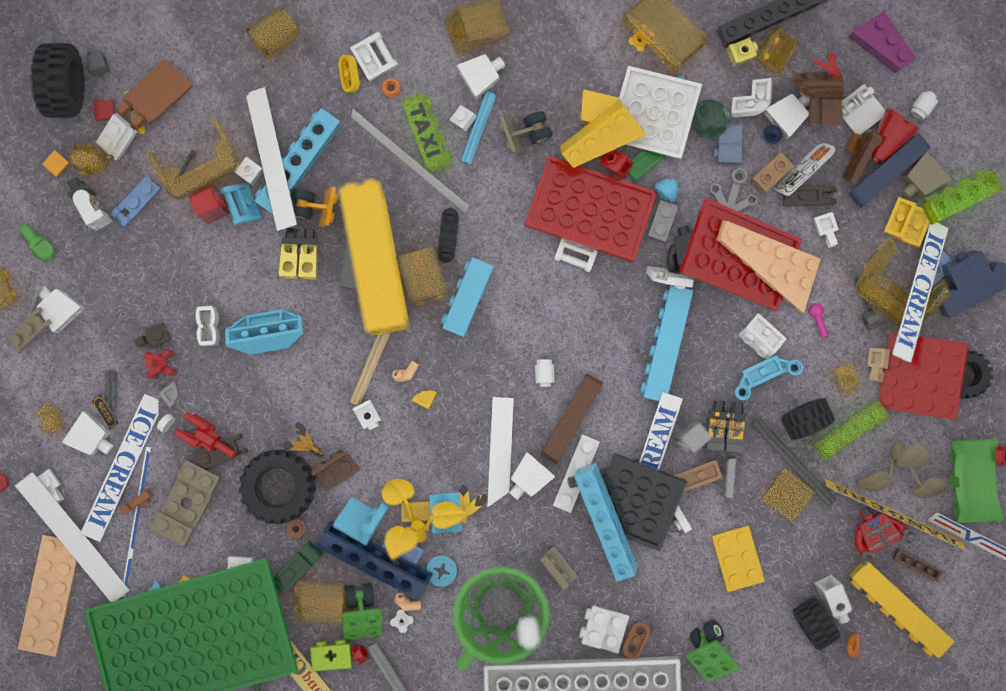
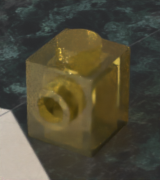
M848 363L831 370L840 392L845 391L847 394L857 390L856 386L861 385L853 363Z

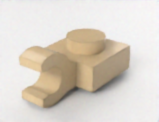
M869 348L867 367H872L869 376L870 380L883 382V369H888L890 350Z

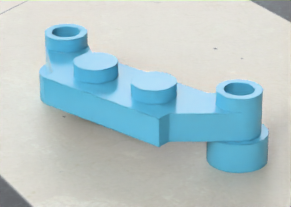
M774 355L741 371L743 375L738 386L735 388V397L739 400H746L751 395V388L784 372L793 376L799 375L803 371V365L798 360L788 361ZM792 365H795V371L791 370ZM740 389H742V390L744 391V395H743V396H740V395H739V390H740Z

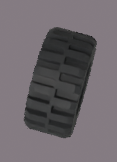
M43 43L35 49L31 65V89L36 108L46 118H74L81 112L80 109L83 107L85 91L84 68L79 51L70 43Z
M271 450L259 454L250 460V463L243 469V476H240L239 482H241V487H239V493L242 494V504L246 505V510L249 514L252 513L255 516L254 518L265 521L264 523L283 524L298 518L306 512L314 499L313 495L316 491V486H314L315 476L311 474L312 468L309 464H306L305 459L291 451ZM275 468L288 471L293 476L296 484L293 497L282 505H274L267 502L260 492L262 477L266 472Z

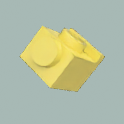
M748 38L728 46L727 52L733 66L755 59L757 56L756 52H758V46L755 41L751 42V39ZM746 47L748 52H742L741 48Z

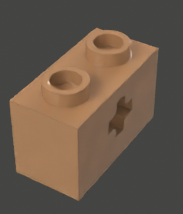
M781 152L750 182L763 195L789 172L794 165Z

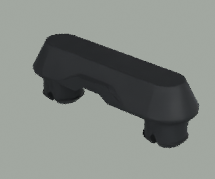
M453 208L445 209L441 217L438 258L444 263L451 262L455 256L459 215Z

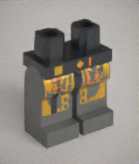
M714 400L712 411L709 410L707 432L712 438L705 443L704 448L744 453L743 442L746 414H743V403L732 402L731 412H724L725 401Z

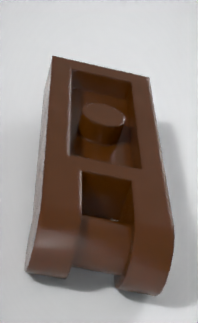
M867 130L863 134L842 176L844 179L855 185L861 179L866 164L871 160L873 150L882 142V137L871 130Z

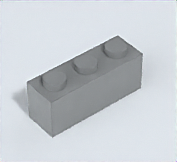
M692 422L675 437L677 440L675 444L682 452L695 453L712 436L699 422Z

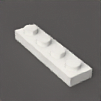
M581 435L553 506L571 513L580 490L579 487L570 488L567 480L569 477L575 476L578 468L591 464L600 443L599 441Z

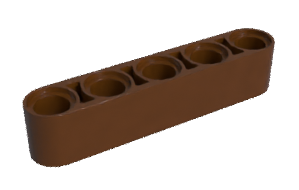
M586 373L565 413L542 450L541 456L558 464L602 387L603 382Z

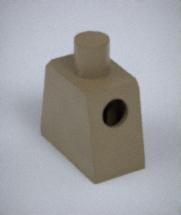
M926 152L904 176L903 179L908 185L901 192L908 199L915 193L922 198L950 181L951 178Z

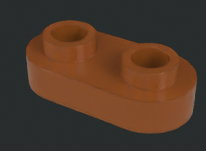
M636 621L633 623L623 643V653L629 659H636L641 655L649 638L650 628L645 622ZM642 627L643 633L638 634L636 632L637 628ZM634 645L636 647L635 651L630 652L628 650L629 646Z

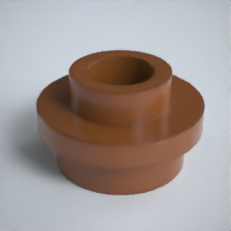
M294 519L287 524V533L292 538H300L306 532V525L300 519ZM294 525L299 526L298 532L293 531Z

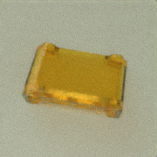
M641 0L623 15L621 21L627 29L633 27L632 32L634 34L637 33L662 58L663 63L667 61L669 66L667 70L673 76L707 45V35L702 30L698 31L669 0Z

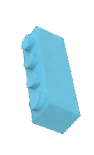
M473 257L471 261L467 260L463 269L466 272L463 279L460 278L456 285V289L459 290L456 296L452 295L448 304L451 309L448 314H444L441 321L444 330L463 338L465 337L494 266Z

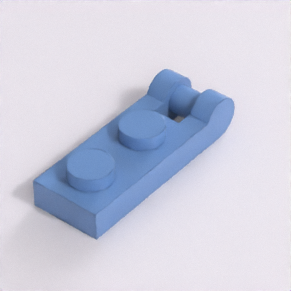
M145 176L110 215L114 219L117 218L120 224L126 228L158 194L161 188L148 176ZM125 209L130 212L127 216L122 213Z

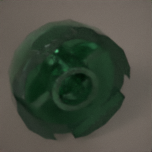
M704 100L696 106L692 126L700 137H707V139L716 138L726 131V125L731 120L730 113L721 102L717 100Z

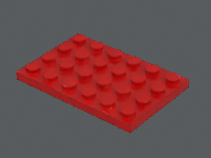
M548 156L524 226L634 263L657 192L582 166L573 168L567 161Z
M704 198L679 272L773 311H778L783 296L779 292L774 291L754 273L753 269L746 266L736 254L731 253L717 240L722 221H728L795 249H799L802 239L713 200Z

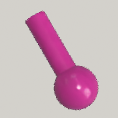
M814 303L809 307V315L815 318L821 338L824 339L829 337L822 317L824 308L822 305Z

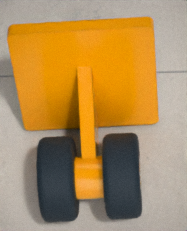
M331 187L325 190L323 204L313 203L315 200L314 192L293 189L292 198L297 200L296 206H293L295 217L311 219V209L320 210L321 215L318 227L324 228L329 226V223H332L334 219L332 207L333 204H336L338 193H335L336 188Z

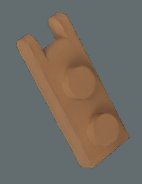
M717 460L674 474V476L687 480L684 492L723 478Z

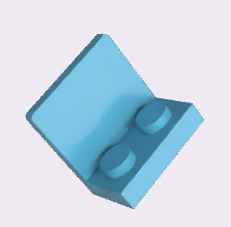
M351 497L334 522L333 527L367 545L383 520L389 506L382 502L379 508L375 507L372 509Z

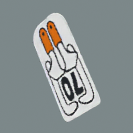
M827 143L817 145L772 189L786 196L791 195L834 154L835 147Z

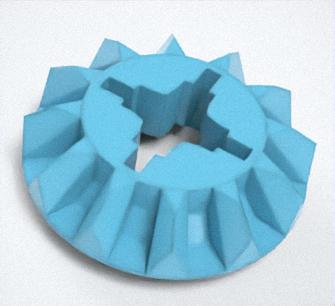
M439 555L432 558L426 568L427 571L433 573L430 582L440 587L451 584L457 575L456 564L447 556ZM445 563V570L450 574H443L438 579L439 572L433 568H440Z

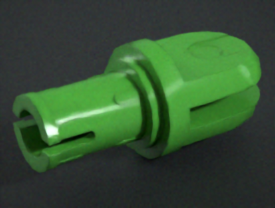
M28 223L23 225L19 232L29 242L28 248L41 261L51 260L54 256L53 246L44 236H38Z

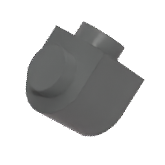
M98 50L87 53V62L85 64L89 73H93L96 76L110 71L104 53Z

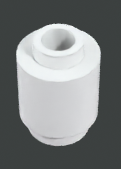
M931 91L922 92L911 107V115L918 120L927 118L938 103L937 96Z
M552 359L536 360V384H540V387H551V383H555Z
M534 617L519 619V644L523 645L524 648L536 647L535 644L539 643L536 619Z

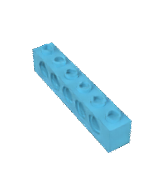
M322 108L319 112H314L310 119L311 123L308 127L305 126L299 134L301 137L297 142L294 141L290 145L288 155L285 158H281L285 173H290V179L287 181L290 196L293 189H296L342 125L338 119ZM323 127L324 131L322 134L316 135L314 134L315 129ZM306 142L313 143L310 150L303 149ZM296 157L301 158V163L298 166L292 165V161ZM265 185L263 189L260 188L255 194V202L273 215L267 185Z
M597 463L578 468L574 476L616 581L635 576L638 565Z

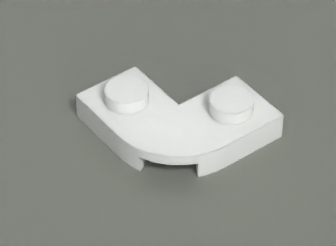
M772 78L753 80L751 96L733 97L732 116H755L764 112L772 101Z
M647 266L646 274L653 281L674 285L675 288L679 289L693 286L694 280L690 276L670 273L666 268Z

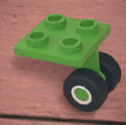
M362 584V590L356 591L354 585L345 586L347 609L356 608V602H358L359 611L342 613L344 639L353 640L382 635L381 609L363 610L362 602H364L365 607L374 605L372 584Z
M715 620L706 622L703 631L700 632L699 628H695L690 633V640L696 649L686 654V658L708 682L739 670L737 662L719 643L724 639V632L721 625Z

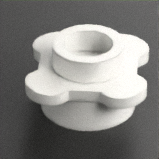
M400 609L397 611L395 618L391 619L390 624L396 626L401 633H405L408 625L413 623V617L408 616L404 610Z

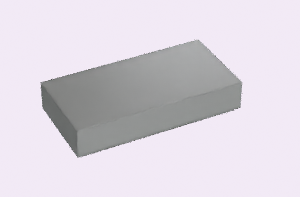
M730 458L725 459L723 496L727 498H733L736 459Z

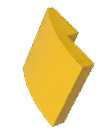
M898 197L884 233L919 249L934 212L918 207L916 203Z

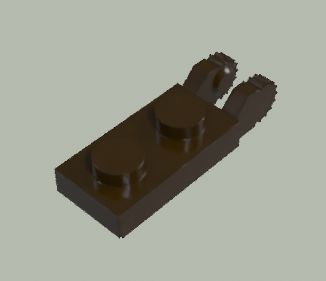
M799 186L791 195L786 196L783 194V206L837 204V199H822V193L836 192V187Z

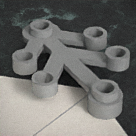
M742 168L735 169L731 174L733 184L728 201L725 200L719 184L714 183L709 188L710 194L715 196L718 203L738 212L748 206H754L758 201L756 195L750 194L745 200L735 204L740 185L747 179V172ZM737 173L742 175L741 180L735 178ZM713 186L718 187L719 190L717 193H714L712 191ZM749 197H753L755 199V202L753 204L749 203ZM748 212L743 213L745 215L752 217V215Z

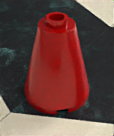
M887 108L876 131L882 137V142L873 150L871 159L876 163L880 161L885 162L913 137L919 128L911 121L908 122L904 119L905 117Z

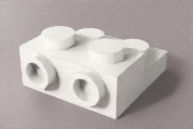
M592 604L591 609L587 608L585 613L586 626H582L579 633V638H582L581 643L619 653L629 615Z

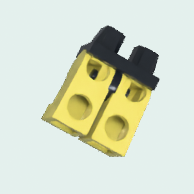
M287 228L285 238L282 237L279 276L281 278L298 279L299 277L300 279L318 280L319 242L316 239L315 229H304V238H297L298 229Z

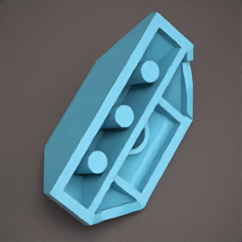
M284 309L245 315L231 327L225 329L226 346L250 355L289 348L303 334L302 317Z

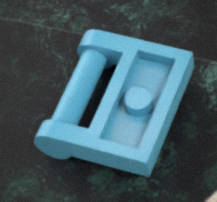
M248 183L226 186L219 190L221 196H224L233 217L232 222L234 226L257 221L262 218Z

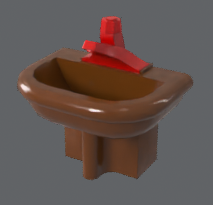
M829 53L827 55L829 64L817 59L813 61L814 64L819 65L828 72L799 73L793 77V82L797 86L799 93L803 97L809 98V123L841 125L844 80L835 60L837 59L836 54Z

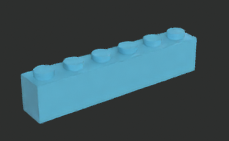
M673 285L664 290L662 300H665L664 308L660 307L658 318L661 321L660 326L655 327L653 337H656L655 345H651L649 356H652L651 363L646 364L644 374L647 375L646 382H642L640 393H643L642 398L659 402L663 392L669 394L693 290L679 289Z

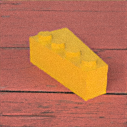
M620 99L560 145L561 154L574 168L643 137L646 133L640 122Z

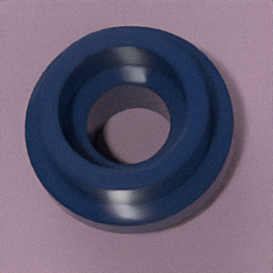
M769 125L763 131L765 141L770 144L779 142L783 135L782 130L776 125Z

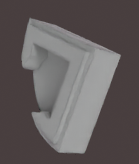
M175 381L159 392V395L170 408L175 405L176 399H178V387Z

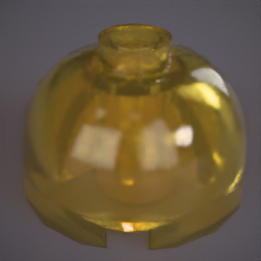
M80 142L74 143L70 159L73 167L79 170L78 174L89 177L90 175L101 174L106 170L111 159L110 155L104 156L100 154L105 151L93 145L85 144V147L79 146Z

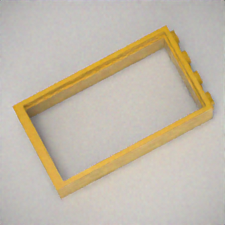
M375 179L365 180L361 185H355V183L343 185L344 188H340L339 191L366 332L374 336L410 329L389 213L379 181L375 182Z

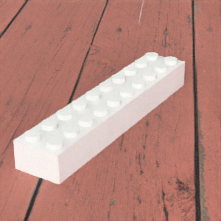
M677 656L638 657L636 659L605 658L515 661L508 664L485 662L484 688L485 691H681L680 660Z

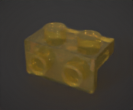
M775 26L756 59L767 70L781 73L800 42L798 39L790 38L781 27Z

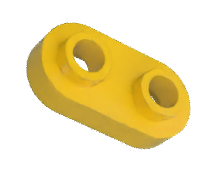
M342 55L338 62L342 88L345 92L355 93L360 86L357 62L352 55Z

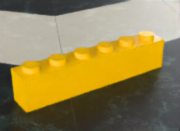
M868 561L867 566H864L861 562L849 575L853 579L850 583L858 590L862 588L867 592L865 597L873 604L877 602L881 605L879 610L887 617L889 615L894 617L896 620L893 623L901 630L904 628L910 632L908 637L916 644L918 642L924 645L922 650L930 657L935 655L939 659L955 642Z

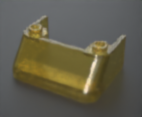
M214 115L211 116V119L223 139L215 146L214 151L217 157L174 179L178 176L180 169L172 167L164 171L157 156L150 150L145 151L168 195L175 200H181L234 172L239 166V160L222 124Z
M889 237L868 258L856 283V292L862 299L900 327L910 292H905L881 273L886 268L887 262L897 253L894 240ZM945 279L930 292L923 321L952 296Z

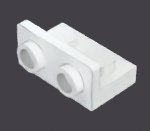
M759 313L738 334L746 344H749L765 360L774 355L787 339Z

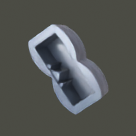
M719 124L717 129H714L713 139L717 140V148L713 149V159H716V164L739 165L742 158V125Z

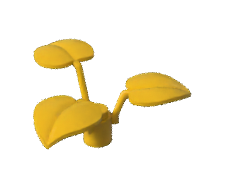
M404 479L387 481L382 489L384 502L392 506L404 502L411 520L410 528L407 527L405 529L402 526H395L387 532L385 545L389 556L395 559L399 555L412 550L417 543L425 541L427 538L426 531L430 530L431 521L435 528L446 529L463 521L467 517L466 513L452 502H440L432 508L433 516L429 517L425 525L420 520H414L406 500L414 496L412 484Z

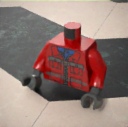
M870 506L859 510L864 520L856 524L854 545L860 556H863L862 563L864 566H867L865 559L869 558L874 563L875 557L873 554L902 539V535H904L907 543H911V540L907 538L909 535H913L917 539L916 532L909 529L902 521L883 512L873 514Z

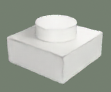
M460 105L449 120L466 132L477 116Z

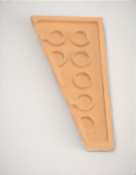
M722 221L717 240L731 253L736 254L746 266L753 269L754 273L774 291L779 292L784 297L783 299L791 303L797 311L804 313L821 259L731 222Z

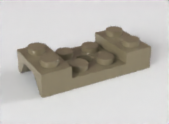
M185 460L177 475V480L161 511L156 515L150 530L183 547L187 546L222 477L205 470L190 460ZM185 497L192 500L190 508H184L182 505Z

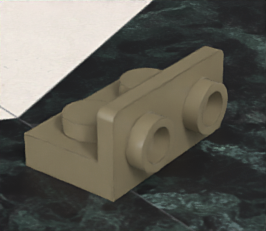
M554 546L539 557V560L563 590L570 586L569 583L577 578L575 571Z

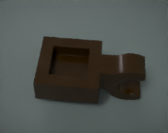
M162 322L145 329L147 335L135 339L134 342L136 347L139 348L149 343L154 348L171 339Z

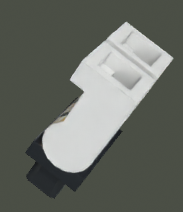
M78 177L67 182L71 189L67 194L73 199L75 206L88 227L97 231L113 222L109 214L100 210L99 201L94 196L96 195L94 189L86 185L84 181H80Z

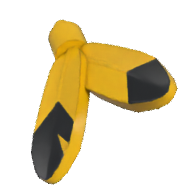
M462 485L459 490L460 508L467 515L461 521L462 525L466 523L469 515L486 503L488 498L486 494H483L470 502L469 490L465 485Z

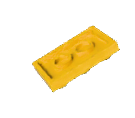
M748 525L711 536L727 592L765 582Z

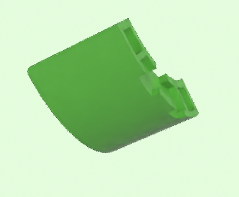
M997 439L951 442L949 462L953 464V474H949L950 489H954L955 501H952L957 523L1003 520L996 485L995 452L998 446Z

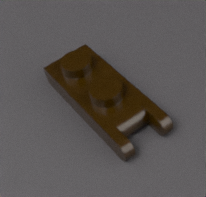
M241 434L221 441V443L236 451V456L248 452L247 448L239 451L235 441L242 438ZM203 448L192 453L196 465L204 469L231 459L216 448L212 452Z

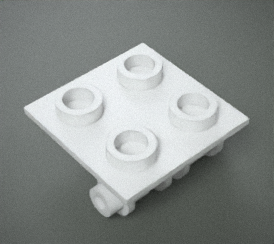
M865 84L842 101V118L854 133L860 135L878 122L885 112L884 108L873 96V93H875L873 88H867Z

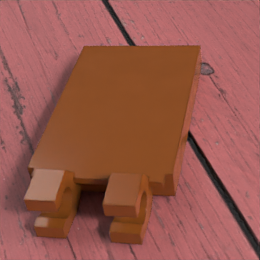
M164 59L124 95V101L117 107V113L124 118L134 109L138 114L131 120V126L135 130H139L146 122L153 124L193 87V84Z

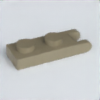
M41 307L34 310L7 337L17 353L27 348L52 324L50 319L43 322L39 316L43 311Z

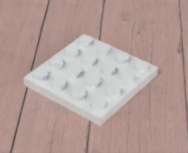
M628 66L619 100L623 101L640 122L646 135L625 145L682 159L702 84Z

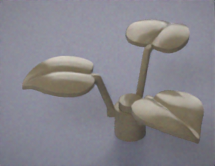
M918 441L908 450H906L904 444L893 445L890 448L892 458L889 459V473L887 474L885 471L876 472L856 483L859 488L864 490H883L891 485L892 481L890 478L893 476L894 464H896L898 467H909L919 485L913 490L918 497H934L947 488L946 481L941 478H930L923 483L919 480L912 466L920 467L925 465L930 460V454Z

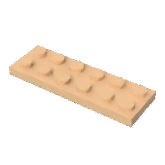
M42 535L18 645L19 650L53 657L58 655L77 567V560L58 537Z

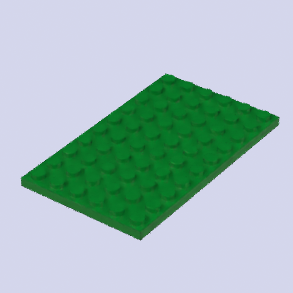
M268 557L84 610L105 691H233L299 672Z

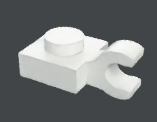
M833 212L815 217L813 221L819 237L825 235L828 248L836 246L838 243L834 232L839 229Z
M51 469L37 477L57 503L64 500L57 489L61 483Z

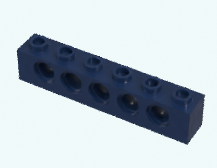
M329 521L316 548L418 601L421 599L433 573L400 556L392 559L387 549L371 541L364 545L333 527L334 522Z

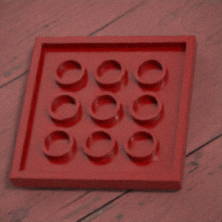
M890 333L887 349L890 350L888 369L883 370L884 379L881 382L877 408L957 421L969 343L918 336L910 363L893 355L898 333Z

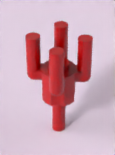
M164 349L161 354L145 352L143 354L144 359H146L145 366L149 369L146 377L157 379L159 377L158 373L176 376L178 374L177 370L168 366V358L174 357L175 352L170 349Z
M189 412L185 413L183 418L198 428L195 430L194 435L186 430L176 429L174 436L192 447L205 448L210 452L216 448L232 459L236 456V451L220 442L221 435L215 432L216 428L213 424L195 413L193 415Z

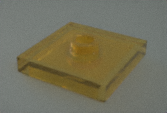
M783 468L761 497V500L793 523L815 491Z

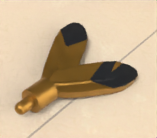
M296 423L295 430L301 441L289 440L283 443V447L291 451H310L315 455L323 456L320 448L313 444L312 438L305 426L301 423Z

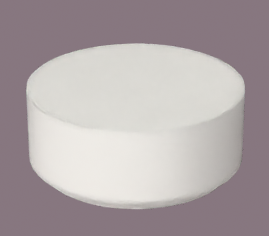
M166 414L159 421L157 429L162 433L167 432L175 422V418L171 414Z

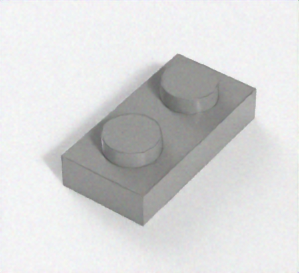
M660 200L648 237L666 242L678 209L677 205Z

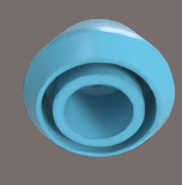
M672 178L664 179L655 184V191L664 201L672 203L677 199L679 184Z

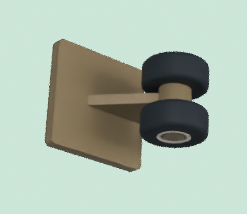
M543 111L526 116L523 119L526 129L519 131L513 118L504 115L500 116L501 122H499L502 132L507 136L506 144L510 151L521 155L526 154L520 138L529 134L532 144L540 143L552 137L551 129L543 127L542 123L547 119Z

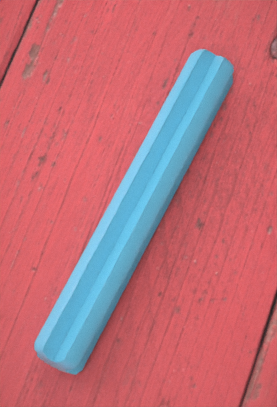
M486 92L461 158L463 163L471 164L496 98V95L491 92Z

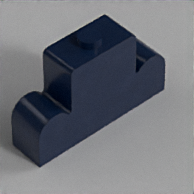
M977 250L956 255L954 260L942 266L950 288L939 289L935 294V300L943 316L951 318L1006 289V263L993 261L988 264L984 253Z

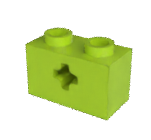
M346 639L335 640V643L327 644V641L315 642V645L311 647L312 671L351 668L353 666L351 642H346ZM330 650L336 654L333 659H331V656H327Z

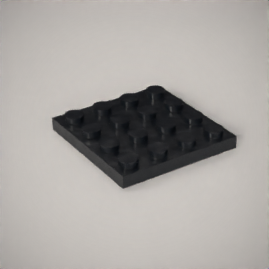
M614 452L603 481L627 539L660 551L687 480ZM590 517L588 523L594 525Z

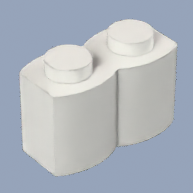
M213 306L197 307L196 321L199 325L197 329L199 345L204 347L218 346L220 342V332L217 327L219 323L218 310Z

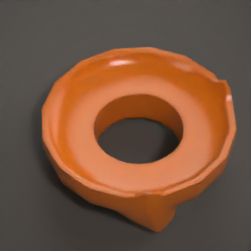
M852 633L847 641V653L851 658L858 656V644L860 642V635L858 633Z

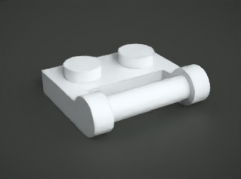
M380 32L350 47L369 82L399 66L385 46ZM376 43L387 64L381 65L371 44Z
M561 239L554 260H562L585 269L584 271L590 273L598 251ZM564 248L588 256V262L563 253Z

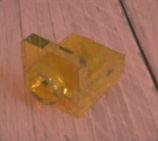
M48 404L41 406V410L35 411V414L40 418L44 435L64 430L58 407Z

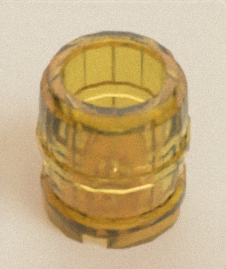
M283 8L273 10L269 14L264 15L254 26L250 25L245 29L249 38L253 36V44L268 61L275 57L276 53L287 48L300 33L293 19Z

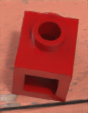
M615 149L603 154L600 161L601 166L606 171L623 180L633 166V162L628 156Z

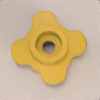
M637 29L634 36L628 39V43L633 45L638 52H642L646 44L651 42L650 36H646L641 29Z

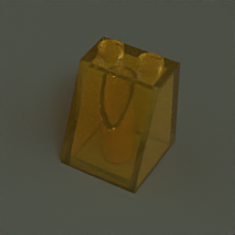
M483 0L457 5L444 19L455 55L503 40L510 34L509 25L505 21L503 8L499 0Z
M433 246L396 257L412 305L421 306L427 304V300L434 298L435 301L445 298L448 290Z
M300 579L294 588L297 603H294L293 615H296V620L341 625L343 623L342 613H345V586L347 582Z

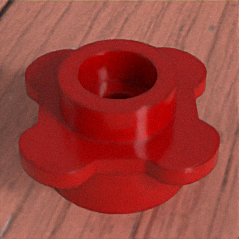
M355 645L351 648L353 660L362 665V662L368 659L366 648L363 645Z

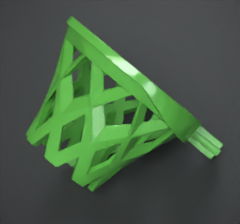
M497 567L485 569L468 579L454 603L453 622L458 638L466 649L454 665L464 672L475 657L486 662L508 664L525 658L540 645L546 633L549 613L547 599L538 583L532 577L519 570ZM493 575H501L506 578L498 581L490 580ZM515 581H523L527 584L528 591L519 587ZM485 583H491L488 586L483 587ZM481 585L479 591L472 598H469V591L472 587ZM498 585L515 590L524 605L520 619L526 618L528 612H530L531 617H534L531 610L532 600L539 605L540 613L535 617L536 622L539 620V643L535 644L536 647H517L521 645L519 644V635L517 639L509 637L513 631H518V624L520 622L513 624L505 631L493 626H486L482 614L478 611L485 592ZM523 592L529 595V600L525 598ZM476 598V602L472 607L470 602ZM467 607L471 613L470 625L464 623V612ZM474 618L479 621L480 628L473 627ZM474 632L483 635L488 644L480 646L475 642ZM495 633L499 639L492 642L488 634ZM504 641L514 644L511 650L500 652L496 645Z

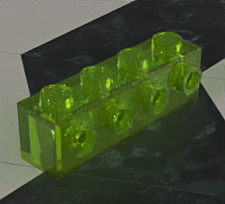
M984 169L974 174L976 178L972 180L967 177L958 182L960 186L954 188L951 185L943 189L944 194L940 196L935 193L927 197V202L921 206L931 225L1004 190L994 169L988 172Z

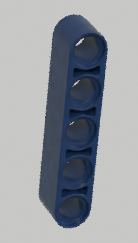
M918 133L848 194L862 208L925 154L931 146Z

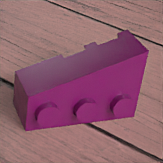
M884 11L854 30L848 36L849 39L860 45L866 52L868 51L894 73L916 59Z

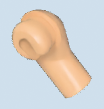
M411 360L407 369L394 370L392 377L397 382L411 380L419 364Z
M402 592L395 595V603L402 610H421V600L411 601Z

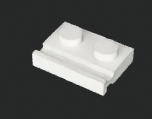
M116 113L112 115L96 143L109 155H113L115 160H119L138 131L133 130L131 125Z

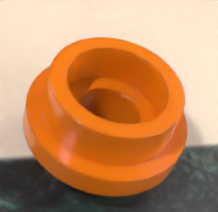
M389 78L383 82L382 92L385 96L392 98L400 93L401 86L396 79ZM394 85L395 89L393 91H389L388 86Z

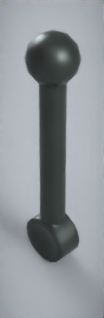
M191 150L178 176L174 178L173 182L175 184L181 183V177L195 153L194 150Z

